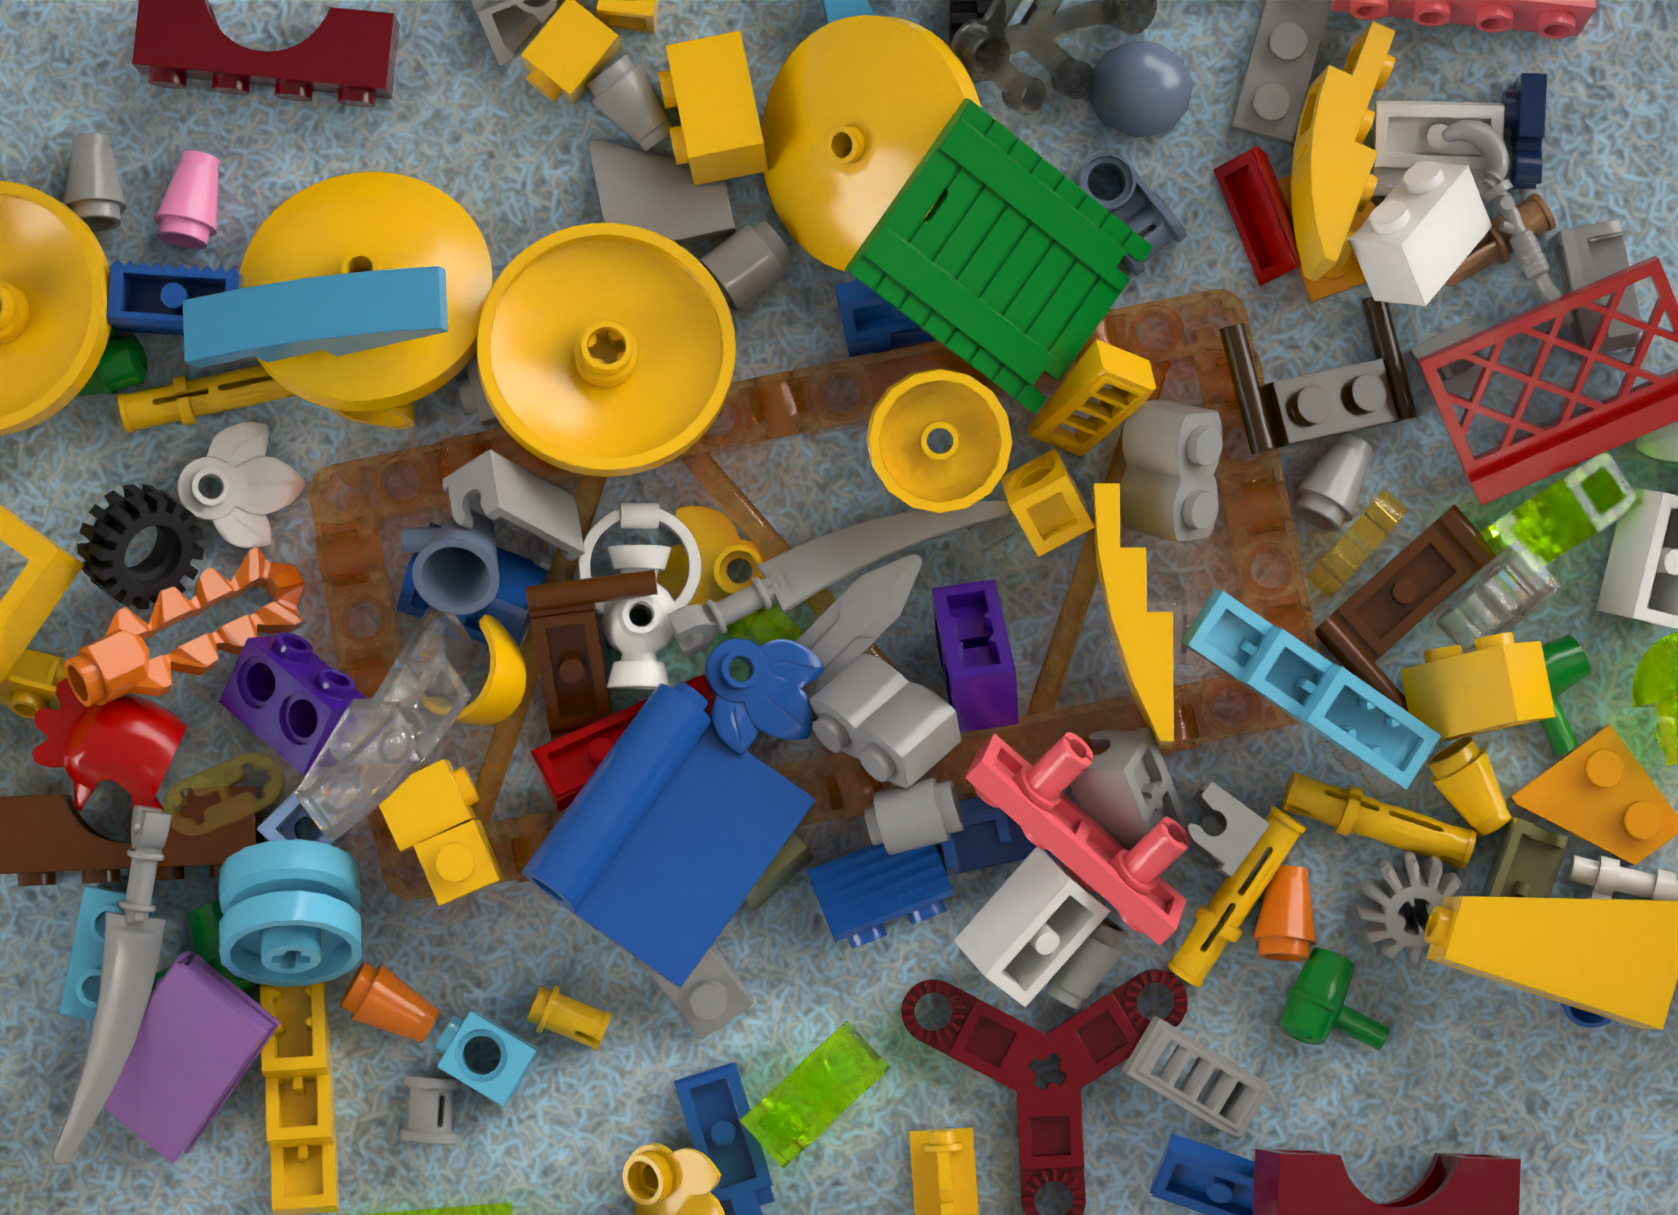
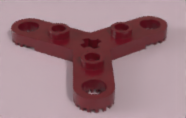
M1158 969L1140 972L1046 1033L942 980H923L915 984L906 993L902 1002L901 1015L904 1026L914 1038L1016 1091L1021 1206L1025 1215H1041L1036 1209L1035 1194L1044 1183L1051 1181L1060 1182L1071 1191L1072 1204L1064 1215H1083L1086 1205L1081 1088L1116 1067L1132 1054L1151 1020L1145 1018L1140 1013L1137 1007V997L1144 986L1151 983H1161L1167 986L1173 995L1174 1003L1171 1012L1162 1020L1174 1027H1177L1183 1021L1187 1012L1188 996L1184 985L1171 973ZM927 993L942 994L949 1000L952 1006V1017L949 1023L939 1030L925 1029L918 1024L915 1018L914 1010L916 1003ZM1050 1052L1057 1054L1061 1057L1058 1062V1068L1065 1073L1064 1080L1060 1084L1050 1081L1045 1089L1038 1088L1034 1085L1037 1074L1029 1069L1030 1063L1034 1058L1045 1061Z

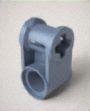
M1111 152L1099 153L1089 158L1078 172L1075 184L1138 235L1149 226H1155V229L1143 238L1153 246L1144 261L1139 263L1127 254L1121 260L1134 275L1138 276L1145 271L1144 262L1172 240L1181 242L1187 237L1184 227L1171 209L1158 195L1151 191L1131 164L1121 155ZM1105 168L1114 172L1121 182L1119 197L1106 201L1095 197L1088 187V177L1092 171Z

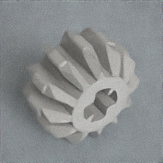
M1407 851L1402 858V869L1395 871L1388 860H1381L1379 868L1384 880L1364 879L1361 886L1370 899L1357 904V913L1360 919L1369 921L1363 930L1367 940L1370 943L1383 941L1382 950L1386 957L1394 959L1406 947L1410 961L1419 964L1423 957L1422 947L1430 945L1425 942L1424 934L1432 910L1437 905L1442 906L1444 897L1461 896L1456 893L1462 883L1455 872L1442 874L1443 865L1440 859L1432 856L1419 869L1414 853ZM1420 898L1425 907L1418 914L1413 909H1410L1411 916L1405 917L1400 909L1402 905L1409 901L1411 906H1415L1414 899Z

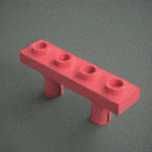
M1331 0V11L1351 13L1355 18L1362 20L1395 17L1413 19L1415 23L1423 26H1440L1446 23L1473 25L1477 29L1488 33H1499L1513 29L1537 32L1540 36L1548 39L1579 36L1596 9V0Z
M1070 732L1066 733L1032 766L994 733L978 748L965 776L973 784L977 795L985 803L992 807L1000 808L1017 822L1031 843L1038 848L1048 849L1068 866L1071 874L1081 886L1089 891L1098 892L1118 910L1122 920L1131 929L1139 933H1145L1160 946L1177 930L1187 899L1159 875L1189 848L1191 840L1186 830L1174 819L1164 817L1129 850L1062 792L1092 763L1091 761L1094 757L1090 747L1080 737Z

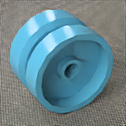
M302 839L272 840L243 848L229 856L219 869V902L221 912L224 914L219 921V953L221 964L233 975L258 984L279 987L308 986L334 980L353 970L362 958V926L360 914L357 912L361 906L360 866L348 852L322 842Z

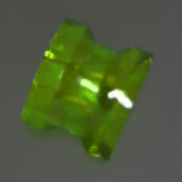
M772 603V610L768 611L763 607L726 626L727 631L734 638L749 640L744 635L749 630L762 642L761 645L776 639L796 641L803 634L801 629L774 603Z

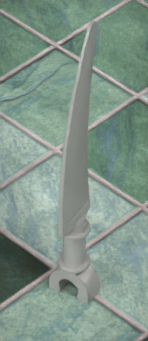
M1005 500L978 501L966 509L944 513L922 509L875 518L826 534L757 565L764 579L760 580L758 577H753L752 585L716 603L712 600H707L706 604L702 606L697 604L687 605L667 614L669 623L674 630V639L686 659L708 646L716 634L726 633L727 625L763 607L768 611L772 610V603L777 601L785 613L817 592L885 557L929 539L968 526L1008 516L1012 510L1008 501Z
M134 805L131 824L132 847L127 850V855L132 857L126 898L119 901V907L123 908L124 911L123 913L106 912L104 955L94 1023L75 1095L52 1154V1159L57 1164H65L89 1132L114 1089L134 1046L151 995L166 919L149 917V913L156 911V906L151 904L158 861L164 860V854L161 852L168 837L171 814L163 813V810L160 808Z

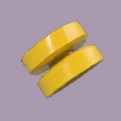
M942 368L911 372L889 386L872 409L866 435L871 465L887 490L912 508L936 513L966 509L990 494L1007 470L1013 443L1008 415L993 391L970 375ZM936 428H944L952 437L951 445L944 446L942 453L933 452L927 444L929 433Z

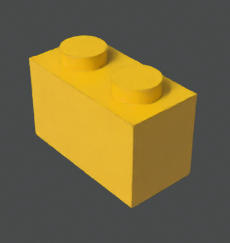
M741 31L665 45L670 69L658 71L665 109L678 107L681 125L669 128L676 165L689 163L694 186L769 171Z
M1513 632L1474 639L1476 651L1465 654L1462 652L1461 645L1428 650L1423 652L1424 664L1400 669L1408 713L1442 735L1438 742L1453 741L1556 717L1541 641L1515 643Z

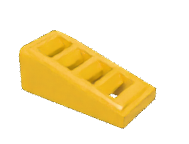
M1096 339L1027 427L1028 435L1082 457L1135 412L1154 392L1156 385L1150 361ZM1105 384H1109L1113 387L1109 390L1107 388H1104L1103 386ZM1093 397L1101 400V402L1096 404L1088 399ZM1078 410L1090 416L1086 420L1072 413ZM1063 423L1078 429V432L1075 434L1057 426Z

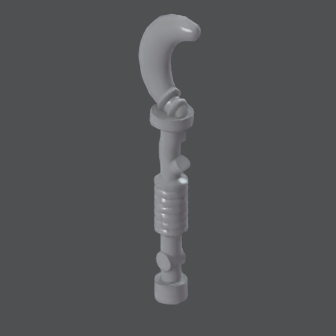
M1461 120L1451 124L1442 131L1441 136L1445 142H1468L1482 153L1487 171L1484 172L1485 179L1481 180L1483 194L1480 196L1485 203L1493 199L1498 211L1505 220H1502L1499 231L1511 234L1512 237L1509 243L1512 245V249L1515 251V255L1527 279L1534 280L1540 292L1542 303L1545 304L1561 297V291L1555 287L1548 273L1550 265L1535 235H1533V231L1525 228L1513 197L1508 195L1506 191L1513 187L1509 179L1504 180L1508 172L1509 154L1504 140L1495 129L1483 122ZM1573 310L1566 313L1560 328L1577 320Z

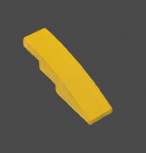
M1094 483L1092 506L1095 525L1096 563L1110 632L1129 690L1147 728H1151L1159 749H1171L1174 742L1173 612H1147L1146 547H1120V483Z
M327 981L308 986L287 987L260 984V1006L281 1022L261 1051V1072L265 1077L266 1137L267 1143L270 1146L272 1212L274 1215L339 1212L337 1133Z

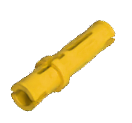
M262 365L192 380H188L186 375L173 377V384L128 394L120 393L117 395L125 432L130 434L136 430L182 421L183 426L197 424V417L250 407L297 395L281 386L269 375Z
M1293 771L1292 776L1289 778L1281 803L1282 811L1305 816L1333 826L1334 833L1346 837L1350 832L1366 836L1421 856H1434L1440 859L1442 863L1455 866L1461 870H1464L1466 865H1468L1476 842L1477 832L1457 825L1454 826L1396 805L1393 806L1363 795V789L1353 785H1349L1347 789L1317 781Z
M1273 805L1265 818L1270 823L1266 831L1233 876L1225 878L1207 906L1200 904L1194 913V916L1198 919L1173 959L1167 963V967L1173 973L1195 987L1201 988L1203 980L1230 941L1237 943L1243 934V931L1239 928L1272 880L1300 834H1303L1306 830L1303 824ZM1271 847L1243 890L1239 891L1265 850ZM1231 903H1233V905L1231 906V908L1229 909V911L1227 912V914L1225 915V917H1223V919L1221 920V922H1220L1219 925L1217 926V929L1215 930V932L1213 933V935L1211 936V938L1209 939V941L1207 942V944H1206L1205 946H1202V945L1204 944V942L1206 941V939L1208 938V936L1210 935V933L1212 932V930H1214V928L1216 927V925H1217L1218 922L1220 921V918L1222 917V915L1224 914V912L1226 911V909L1228 908V906H1229Z

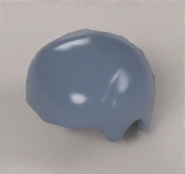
M1135 41L1122 44L1103 55L1091 72L1088 96L1098 118L1104 125L1113 127L1133 137H1150L1171 130L1189 108L1193 85L1189 70L1184 66V61L1176 53L1155 42Z

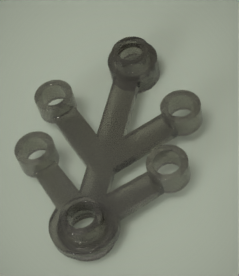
M994 0L983 18L971 19L957 30L950 44V49L962 62L973 83L991 80L1002 90V99L1008 108L1025 115H1031L1040 109L1045 100V85L1040 79L1020 72L1009 61L1010 54L1024 50L1051 74V83L1055 91L1073 99H1080L1087 95L1092 88L1094 70L1090 64L1071 57L1055 40L1105 24L1129 34L1141 33L1151 24L1155 17L1157 0H1091L1059 11L1057 10L1064 0H1034L1020 23L1008 26L1022 0ZM1075 72V77L1072 83L1070 84L1071 77ZM1027 87L1025 96L1021 100L1022 93L1024 89Z

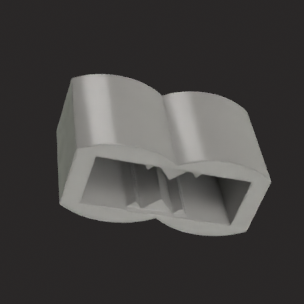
M1164 399L1145 401L1125 419L1123 426L1122 445L1127 467L1120 485L1121 524L1124 529L1175 542L1210 538L1219 509L1218 489L1214 477L1223 447L1222 425L1218 411Z
M863 653L810 699L814 717L813 730L820 742L833 752L843 751L852 757L859 758L864 769L880 782L888 780L897 786L909 788L961 742L956 711L943 698L920 684L908 682L891 665L870 654Z

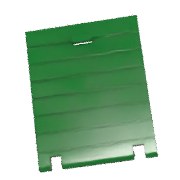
M965 98L848 263L845 270L986 377L1012 399L1036 415L1047 397L1035 389L1033 385L1043 372L1051 379L1060 381L1130 281V278L1116 268L1120 261L1127 254L1135 261L1142 263L1153 246L976 103Z

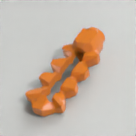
M258 546L248 551L231 581L213 567L205 570L195 584L191 600L185 597L176 587L161 590L148 624L127 607L116 611L104 637L82 646L77 655L65 660L64 669L70 687L78 700L87 707L95 703L98 705L107 704L128 693L157 697L166 694L172 686L171 670L204 675L215 667L218 661V650L237 655L241 653L247 638L258 637L257 632L278 634L298 629L303 620L298 613L297 605L305 582L295 565L269 562ZM262 586L263 589H267L272 597L273 602L263 606L251 615L246 614L221 626L213 633H206L177 647L167 655H160L150 660L149 649L143 639H149L159 631L188 617H195L209 607L228 598L238 597L252 587Z

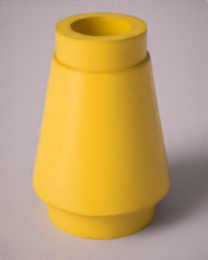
M1466 737L1451 743L1428 760L1427 764L1433 772L1430 781L1467 823L1474 828L1478 836L1488 835L1510 821L1511 815L1506 808L1507 805L1486 748L1477 747L1472 737Z

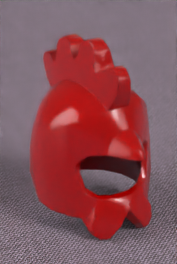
M67 678L58 682L55 694L60 703V708L42 707L34 714L35 726L47 735L48 738L34 748L32 752L34 761L49 768L65 769L73 781L75 808L80 812L98 786V783L104 780H111L117 782L130 793L132 811L134 805L160 808L163 810V813H167L157 799L156 794L188 725L166 708L132 693H128L104 705L95 703L87 707L78 700Z

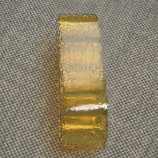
M1384 488L1305 578L1330 599L1399 523L1409 508L1387 488Z
M254 752L239 755L173 785L166 795L164 812L171 814L170 825L181 834L189 836L210 834L269 809L276 804L285 790L286 779L284 770L278 761L269 755ZM249 764H253L257 771H269L272 780L263 786L266 796L257 800V797L252 792H243L232 797L228 787L246 779L244 768ZM190 789H193V792L200 797L219 792L222 802L210 806L203 811L206 821L201 825H198L194 818H181L178 808L187 804L185 793Z

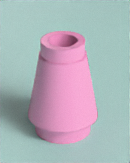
M187 150L182 152L181 161L154 217L155 222L159 224L157 233L159 239L168 244L186 249L199 250L207 248L209 237L217 234L218 167L220 163L218 158L200 151Z

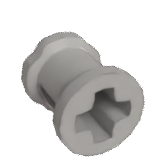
M404 1075V1085L410 1088L407 1127L400 1130L399 1140L431 1144H456L458 1133L452 1130L454 1091L461 1089L462 1082L455 1077Z

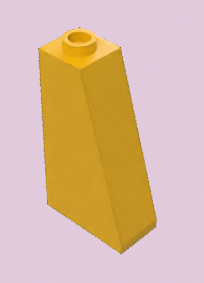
M1482 896L1444 897L1442 906L1437 905L1432 910L1425 928L1424 940L1430 944L1426 957L1427 960L1639 1029L1663 1030L1678 979V901Z

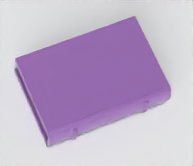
M183 952L178 955L166 974L157 979L156 988L150 995L134 1046L114 1089L103 1106L172 1164L178 1160L183 1151L187 1154L193 1149L281 1024L278 1019L195 952Z

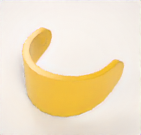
M485 614L478 622L489 645L490 670L487 681L474 702L466 708L456 711L429 683L419 681L413 687V692L420 704L434 717L475 726H490L502 722L512 715L521 703L526 686L525 661L519 646L511 634L493 616Z

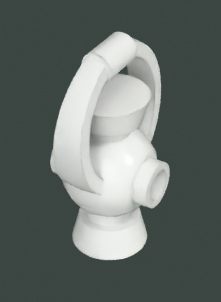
M620 503V508L602 516L583 539L585 554L577 558L578 579L592 577L590 561L593 548L600 536L619 522L620 528L659 529V523L666 526L682 543L688 561L686 584L682 593L675 601L669 591L657 583L658 595L595 603L596 612L600 614L599 620L602 634L610 646L622 653L620 661L613 662L607 688L615 690H655L660 683L670 686L665 663L658 662L656 653L667 647L674 637V630L669 623L667 614L689 605L694 598L701 579V556L696 540L690 530L677 517L660 509L659 503ZM615 545L607 547L615 571L628 573L654 569L656 578L658 572L665 571L671 547L661 545ZM635 609L644 611L648 616V624L642 627L634 625L630 620V612Z

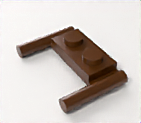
M1454 504L1312 632L1346 670L1408 712L1406 697L1375 664V661L1475 571L1479 569L1520 616H1523L1536 605L1540 598Z
M654 569L526 586L527 605L530 612L551 741L613 714L610 692L607 688L608 680L595 603L658 595Z

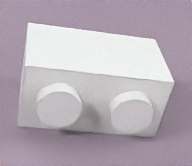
M1417 161L1405 172L1404 177L1382 203L1371 212L1369 218L1351 237L1350 243L1374 301L1426 306L1492 228V224L1469 165Z
M1626 486L1596 611L1678 629L1677 495Z
M1036 847L954 939V942L987 979L1026 1008L1111 911L1093 891L1085 889L1075 880L1070 869L1046 850Z

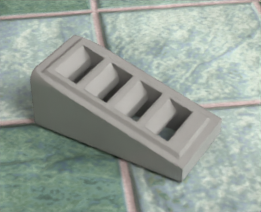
M1155 1015L1121 1070L1236 1140L1242 1138L1270 1091V1085ZM1170 1040L1177 1043V1046L1157 1077L1151 1072ZM1192 1055H1197L1198 1058L1178 1090L1174 1087L1175 1083ZM1215 1068L1220 1069L1201 1103L1198 1102L1197 1098Z

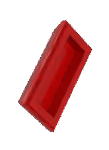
M1258 146L1253 147L1213 169L1259 286H1263L1301 267L1293 219L1267 153Z

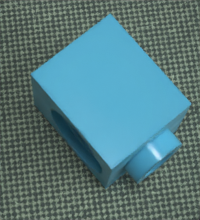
M476 1009L471 1010L465 1020L454 1015L435 1048L444 1053L437 1065L438 1068L501 1106L508 1104L541 1049ZM476 1036L490 1037L500 1048V1062L496 1069L491 1072H480L474 1069L467 1059V1047Z

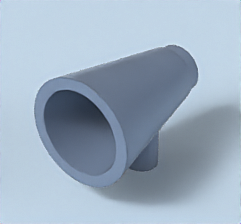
M472 509L471 515L474 517L472 529H467L454 520L453 514H451L441 527H403L401 532L402 552L419 553L412 568L413 583L417 592L430 606L449 614L465 615L485 608L494 599L499 588V568L494 522Z

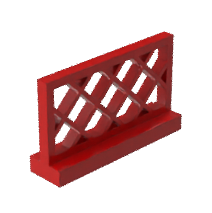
M1656 255L1417 359L1462 464L1465 477L1480 505L1678 421V368L1663 375L1640 368L1654 334L1678 343V303L1660 259ZM1649 276L1651 277L1658 299L1648 322L1616 310L1626 286ZM1611 293L1606 306L1594 302V300ZM1580 306L1602 314L1588 348L1557 336L1566 313ZM1664 312L1672 331L1658 326ZM1613 318L1644 330L1630 364L1598 352ZM1551 320L1546 332L1535 328V326ZM1521 332L1542 340L1529 373L1497 362L1506 339ZM1553 344L1584 356L1570 389L1539 378ZM1491 346L1487 358L1475 354V352ZM1461 358L1483 366L1469 399L1445 391L1436 369ZM1595 360L1626 372L1617 394L1603 401L1581 394ZM1493 370L1525 382L1511 415L1480 404ZM1636 376L1648 380L1632 388ZM1535 386L1566 398L1557 421L1543 427L1521 419ZM1577 402L1589 406L1572 414ZM1451 403L1465 408L1460 422H1458ZM1475 412L1506 423L1507 425L1498 446L1473 457L1465 436ZM1517 428L1529 432L1513 439Z

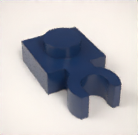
M1521 73L1513 82V90H1504L1501 103L1505 106L1504 128L1511 129L1512 158L1510 182L1513 185L1512 189L1535 190L1536 185H1540L1542 182V140L1545 138L1547 74Z

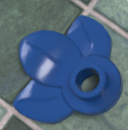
M742 638L728 639L718 644L710 652L705 664L706 681L715 694L711 721L717 736L724 744L738 754H742L751 746L759 731L781 740L795 741L807 739L812 732L813 720L811 706L802 687L814 681L824 671L822 662L808 648L787 639H776L761 646ZM732 659H741L747 664L749 675L745 681L740 682L731 677L729 664Z

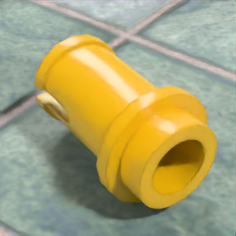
M554 984L552 990L540 985L526 1018L527 1022L537 1025L535 1032L541 1034L545 1028L597 1051L612 1013L604 1012L559 993L560 986Z

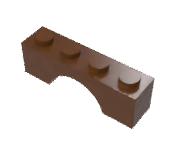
M262 786L189 788L182 808L170 823L168 837L161 852L164 854V860L157 863L155 880L185 879L184 866L205 865L210 867V878H219V869L229 856L245 847L264 843L263 835L257 830L263 823ZM48 794L0 797V874H17L18 886L57 885L56 872L81 871L82 884L121 882L120 869H130L132 857L127 855V850L131 849L132 842L116 841L93 829L84 820L79 810L75 808L71 795Z

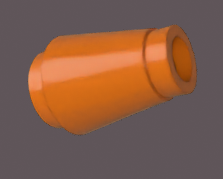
M1280 865L1272 880L1266 886L1253 935V941L1259 943V957L1284 962H1303L1309 960L1310 947L1317 945L1310 883L1308 882V869L1298 866Z
M365 961L353 976L339 1004L340 1007L352 1013L350 1020L408 1039L412 1038L419 1043L425 1040L440 1012L439 1009L430 1005L426 999L382 963L376 968Z

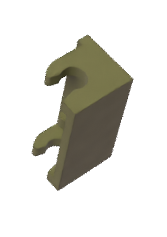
M1511 818L1506 823L1481 896L1549 898L1569 843V837L1538 828L1534 823L1520 818Z

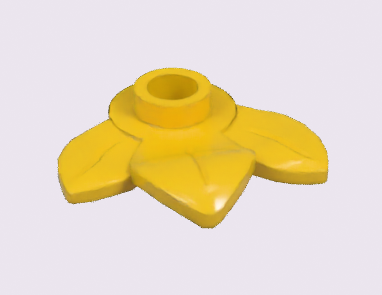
M690 505L676 510V517L685 524L694 536L701 556V579L697 592L689 605L697 604L702 606L706 604L707 600H712L716 603L752 585L753 577H758L760 580L764 579L757 565L769 560L767 554L756 543L740 539L732 520L727 515L718 510L703 506ZM682 544L671 547L665 571L658 572L656 582L667 589L673 599H677L684 589L688 575V561ZM739 559L747 561L752 567L750 579L741 584L732 582L727 574L729 565Z
M649 1143L637 1148L625 1163L622 1173L623 1184L628 1195L636 1202L635 1215H725L719 1200L710 1192L719 1183L721 1173L704 1153L688 1147L673 1152L665 1145Z

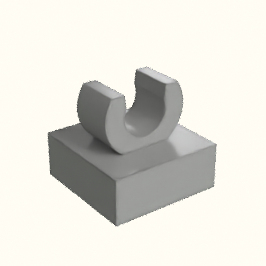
M1465 319L1412 348L1409 352L1424 377L1417 359L1474 335L1475 332L1468 319ZM1484 349L1475 352V354L1486 358L1488 356ZM1461 358L1436 370L1445 391L1460 396L1475 387L1483 366ZM1493 370L1490 379L1498 374L1497 371Z

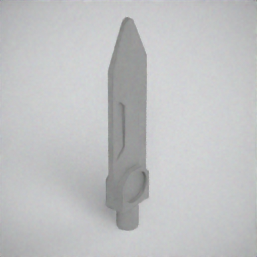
M908 555L861 575L795 641L811 650L824 666V671L814 681L802 687L809 703L815 694L861 656L902 615L922 566V559L919 555ZM761 731L758 732V735L756 737L757 739L761 734H763L768 740L772 738V736H769Z

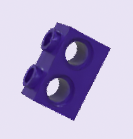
M995 579L932 588L936 645L949 705L956 711L960 733L1019 724L1016 669Z
M280 632L272 636L247 638L219 703L302 775L345 769L375 704L355 688V682L351 677L331 668L312 652V645L304 638L288 632Z

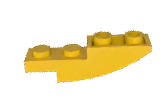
M1372 21L1353 41L1342 70L1329 65L1309 86L1299 118L1293 148L1291 172L1292 219L1296 246L1304 276L1315 282L1334 265L1341 268L1347 261L1353 249L1350 239L1356 233L1349 229L1356 210L1362 212L1366 208L1378 180L1376 176L1370 174L1378 151L1362 143L1375 117V112L1367 108L1373 91L1380 92L1383 89L1394 67L1395 57L1389 55L1388 51L1396 31L1375 21Z

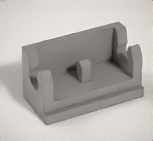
M1620 219L1560 230L1551 238L1564 295L1630 267ZM1634 284L1626 286L1616 310L1641 319ZM1611 293L1594 300V302L1606 306ZM1580 306L1573 310L1577 320L1570 323L1574 343L1588 348L1602 314ZM1613 318L1598 352L1613 355L1636 350L1644 330ZM1577 354L1578 362L1583 360V355Z
M489 449L442 479L443 490L450 495L453 518L458 524L467 529H472L474 517L471 515V509L528 539L530 556L537 566L545 570L550 569L551 558L548 555L550 543L560 548L563 557L570 561L585 554L575 496Z
M1139 727L1137 731L1102 730L1088 736L1093 748L1099 750L1109 749L1102 754L1093 755L1092 763L1070 783V787L1081 809L1129 850L1164 817L1174 819L1187 831L1189 821L1151 728Z
M1213 781L1203 783L1192 798L1204 812L1213 814L1216 820L1207 817L1202 821L1203 828L1212 835L1206 834L1201 826L1189 823L1186 832L1190 836V846L1214 862L1215 865L1212 867V870L1220 876L1232 877L1270 823Z

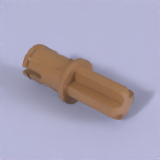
M1532 193L1527 199L1516 205L1525 228L1532 230L1535 237L1556 227L1550 208L1539 194ZM1502 214L1490 220L1492 228L1446 281L1445 286L1453 287L1495 261L1501 264L1510 261L1509 253L1513 249L1509 240L1512 236L1511 234L1499 231L1502 220H1505Z

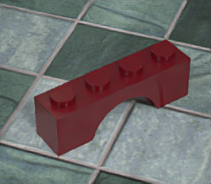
M139 0L132 64L141 74L149 75V84L163 88L184 89L187 85V79L212 81L211 90L225 94L248 95L250 85L275 87L274 96L286 100L312 101L313 91L337 93V102L340 104L354 107H375L376 97L392 99L400 24L394 13L330 7L320 26L301 43L279 51H258L235 43L221 31L213 7L208 0Z
M1255 1149L1253 1215H1519L1521 1159L1493 1154L1434 1153L1426 1173L1413 1189L1397 1199L1375 1203L1364 1196L1353 1184L1339 1154L1318 1150Z

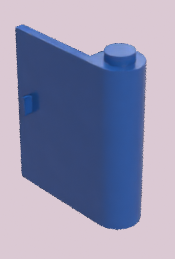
M676 681L673 687L663 683L658 684L521 872L531 883L681 989L815 804L816 799L748 751L738 754L724 744L711 726L710 717L704 711L708 705L707 700L689 685Z

